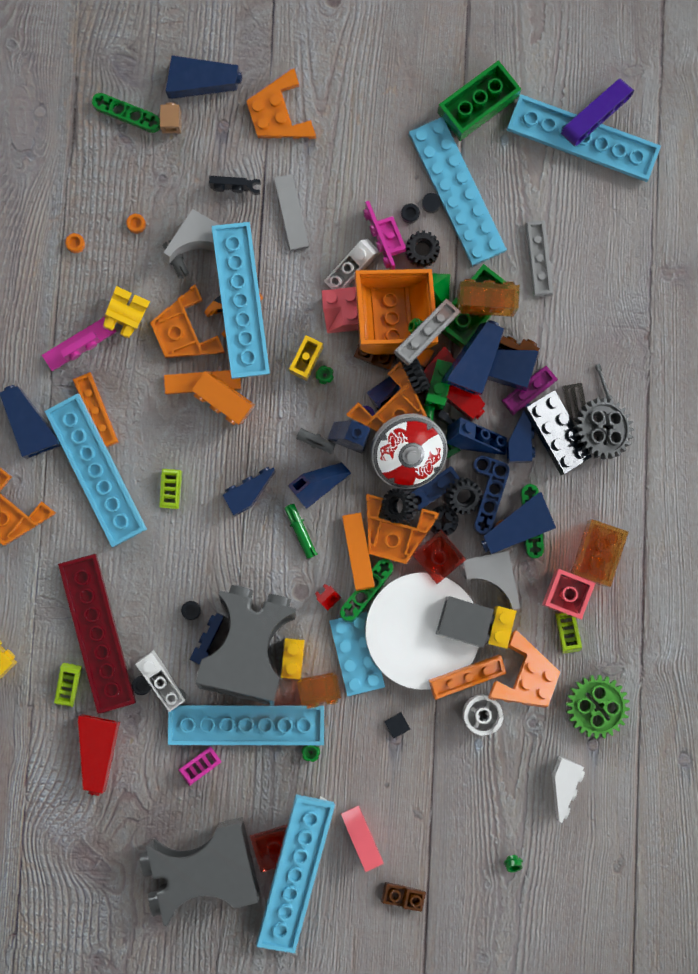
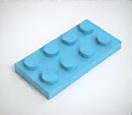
M362 612L351 623L343 621L342 618L329 621L347 696L385 687L382 672L372 660L366 645L365 626L367 612Z

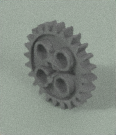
M606 397L602 399L596 398L581 406L582 410L577 412L580 417L574 419L578 425L573 427L579 431L575 436H580L581 439L577 443L584 444L582 450L588 448V455L594 453V458L601 456L602 460L620 456L622 452H625L627 450L626 447L631 445L628 440L633 438L629 432L634 431L633 428L629 427L633 421L627 420L630 414H624L626 408L620 409V402L613 405V399L607 401Z

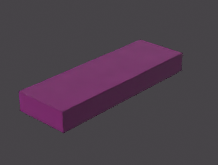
M545 365L531 377L527 391L515 389L501 402L514 416L558 379Z

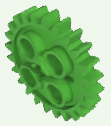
M590 675L589 681L583 677V684L576 682L578 688H570L574 694L567 695L571 699V702L565 703L571 707V709L566 711V713L572 714L569 721H576L573 727L577 728L580 726L579 732L581 734L586 730L587 737H590L593 733L594 738L597 739L600 733L602 738H606V732L613 736L612 730L620 731L618 725H625L622 718H628L624 712L630 710V708L625 707V704L630 701L623 699L627 692H620L623 687L622 685L615 687L616 680H612L609 683L608 676L602 680V676L598 675L595 680L594 676ZM600 687L603 690V694L601 697L596 698L594 691ZM586 693H589L592 699L600 704V708L609 716V720L604 717L601 711L595 709V704L588 699ZM586 700L588 708L582 711L579 705L581 701ZM613 702L616 708L614 712L609 713L607 706ZM596 715L601 717L599 725H594L592 722Z

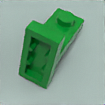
M437 359L430 383L431 388L428 390L424 406H432L435 410L439 411L443 410L450 385L441 381L452 365L451 362Z

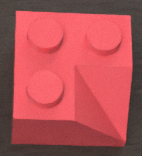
M356 287L322 290L323 312L327 333L359 330Z
M555 569L542 606L582 620L595 583L561 569Z

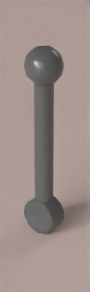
M596 364L595 367L599 373L606 394L605 397L607 401L613 399L612 395L609 394L601 365Z

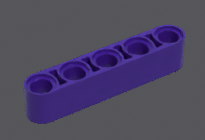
M618 79L563 128L561 135L576 147L624 105L633 95L634 90L622 79Z

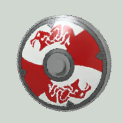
M402 414L388 420L376 432L370 449L371 462L378 476L387 484L400 489L417 488L433 480L443 468L447 458V441L442 430L430 418L420 414Z

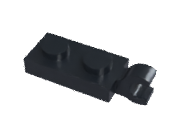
M209 176V185L211 189L217 192L232 190L234 193H243V191L250 190L253 195H260V190H255L253 187L254 185H261V180Z

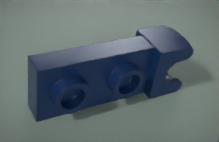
M452 466L412 492L416 495L415 497L421 499L417 511L422 510L447 492L445 491L446 488L450 489L451 487L449 483H455L454 479L460 480Z
M216 613L215 616L212 615L207 623L210 627L207 633L203 632L198 642L201 645L200 647H195L189 660L200 665L201 659L210 656L211 653L208 650L225 618L224 615Z

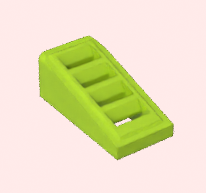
M162 469L160 508L179 509L183 471ZM167 475L176 476V479H167ZM166 483L176 484V487H166ZM165 491H174L175 495H167ZM165 498L175 499V503L165 502Z
M563 613L555 614L562 654L581 651L582 644L576 618ZM571 618L572 620L571 622L561 623L563 619ZM573 626V629L563 631L562 629L563 627ZM574 634L575 636L571 638H564V635ZM576 642V645L566 646V643Z
M69 663L61 665L54 699L55 704L74 706L82 666ZM64 679H69V680H74V681H73V683H72V682L64 681ZM62 686L72 688V691L62 689ZM60 694L69 695L71 698L60 697Z

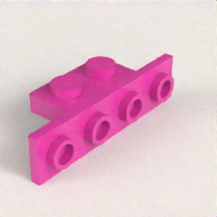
M369 200L365 201L363 214L366 221H370L372 236L377 238L376 245L379 253H383L384 266L386 269L395 270L392 256L406 252V246L394 217L391 216L377 221Z
M105 317L47 351L42 356L51 371H54L70 360L77 359L83 352L95 348L98 343L116 333V329L114 328L113 331L103 328Z

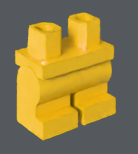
M116 286L104 315L103 328L113 331L115 324L118 323L123 326L120 335L129 339L132 333L137 330L150 301L134 295L130 305H127L132 293Z

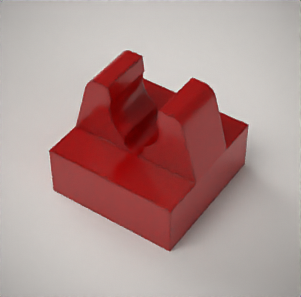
M324 584L325 591L322 594L316 592L315 595L319 603L328 611L342 597L331 586Z

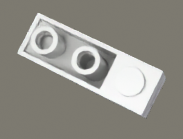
M368 239L360 240L324 282L331 289L345 288L355 279V270H365L380 254L378 249Z
M154 650L137 661L136 666L169 712L185 701L165 665Z
M559 756L552 772L556 819L562 823L563 819H567L570 813L569 804L571 800L574 801L577 795L576 786L578 782L583 780L585 771H583V766Z

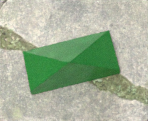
M432 273L435 309L445 299L449 300L451 274Z

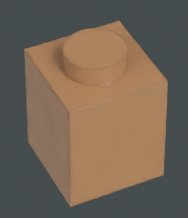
M172 102L160 105V128L162 133H181V109L179 105Z

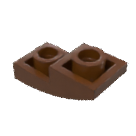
M503 336L498 346L504 350L539 351L540 349L530 339H527V341L523 339L520 345H518L517 341L510 336Z
M358 344L354 354V358L388 371L393 368L397 358L395 354L374 355L366 353L360 349V344Z
M385 882L381 902L383 904L401 906L403 909L422 912L426 892L408 886Z

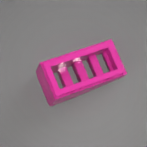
M210 746L178 771L188 786H190L222 761ZM207 753L214 761L212 765L205 756ZM202 758V760L208 767L207 769H204V767L199 762V759ZM194 763L201 771L200 774H198L192 766ZM187 768H189L192 774L194 775L193 779H191V777L187 773Z

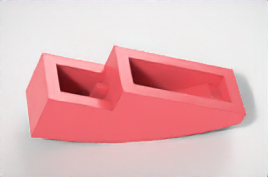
M359 805L341 813L365 872L384 864Z

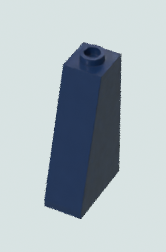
M172 55L166 94L169 99L236 91L238 84L242 82V73L239 71L238 65Z
M492 320L480 323L443 376L441 382L474 395L483 394L504 328L499 327V323Z
M497 350L487 380L527 391L539 351Z
M11 385L5 387L4 391L0 392L1 400L23 458L28 459L61 446L56 434L20 387Z
M353 420L334 422L327 440L362 454L369 439L370 427Z
M542 492L537 493L483 536L484 541H481L485 552L489 551L491 555L556 528Z

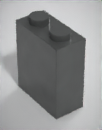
M447 596L436 634L477 647H484V644L487 645L490 633H488V629L494 622V609Z

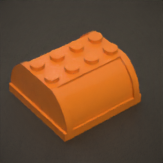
M432 269L355 270L354 278L360 349L374 355L394 354V351L411 335L408 331L409 322L414 318L425 321L435 310ZM438 336L425 348V350L430 349L434 345L438 344Z

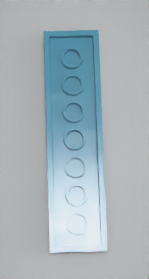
M520 94L507 131L645 182L649 180L661 145L601 124L575 147L561 135V131L577 116L576 114Z
M441 117L410 131L409 136L437 195L441 199V203L471 266L473 267L506 252L507 249L445 120Z
M250 222L211 226L231 378L269 375L270 370Z
M77 393L46 410L45 413L111 547H115L146 531L147 528L81 395Z
M179 705L172 711H168V745H324V705Z
M295 795L257 937V947L295 953L333 815L334 802Z

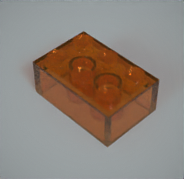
M465 279L464 282H460L457 290L456 308L461 311L460 314L514 317L519 308L520 285H515L514 282L495 284V281L491 280L477 283L473 279Z
M593 519L588 520L571 574L604 587H611L629 531Z
M337 671L301 678L297 681L301 705H306L307 709L318 707L320 702L325 701L326 705L338 703V699L341 698L342 694Z

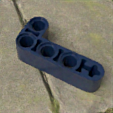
M479 456L473 462V471L478 475L488 477L473 528L477 534L484 535L492 529L510 469L502 461ZM481 460L486 463L487 467L485 470L478 469V461ZM498 466L502 467L505 471L504 476H498L495 468ZM494 484L498 486V494H492L490 492V485ZM487 502L493 505L491 513L484 510V504ZM481 514L486 517H491V519H486L485 525L487 526V528L483 530H480L481 527L478 526V523H482L484 517L480 516Z

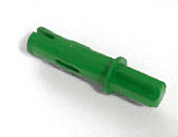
M295 504L286 506L284 509L290 520V527H293L306 559L318 555L303 524L304 519H301Z

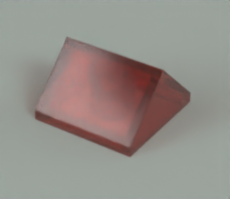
M442 530L412 554L436 584L440 583L467 560Z
M287 825L250 835L260 872L276 868Z

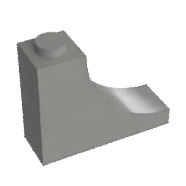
M192 209L163 252V261L170 264L177 255L194 249H206L215 252L211 226L219 224Z
M509 551L461 560L462 564L459 565L461 576H465V579H480L493 584L504 594L510 609L520 608Z

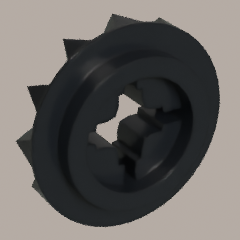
M436 507L432 511L439 513L437 519H441L445 513L446 520L451 521V523H446L443 529H441V523L435 521L430 530L438 536H449L458 526V515L450 507Z

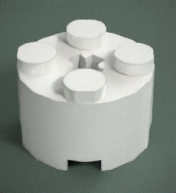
M475 695L465 703L462 717L466 726L473 733L482 736L494 733L500 728L503 721V712L496 700L489 699L487 695ZM483 710H486L485 714L487 715V717L485 719L482 717V719L480 720V716L478 715V713L480 711L483 712Z

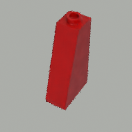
M446 347L441 349L424 370L429 383H431L437 359L451 363L455 361ZM450 385L446 401L471 422L474 418L478 420L485 412L483 410L485 403L481 397Z
M82 714L78 717L83 790L88 791L90 795L99 796L107 788L120 721Z

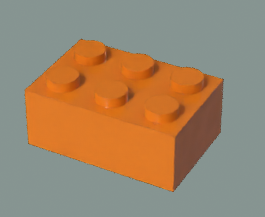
M204 371L192 388L195 398L201 402L207 401L210 403L209 408L218 414L221 412L225 414V419L233 425L242 424L255 407L254 403L210 371Z

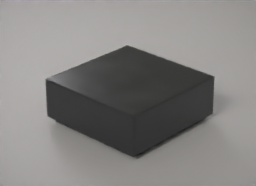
M401 712L384 721L393 738L410 730Z

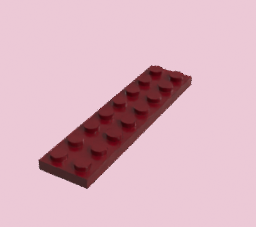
M97 554L58 564L97 714L135 704L136 699Z

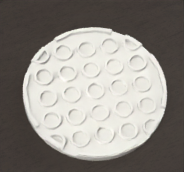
M413 573L395 579L377 594L367 613L365 639L372 660L385 676L399 685L426 690L431 689L428 680L471 665L479 647L436 634L447 596L473 603L469 595L458 584L446 577L433 573Z

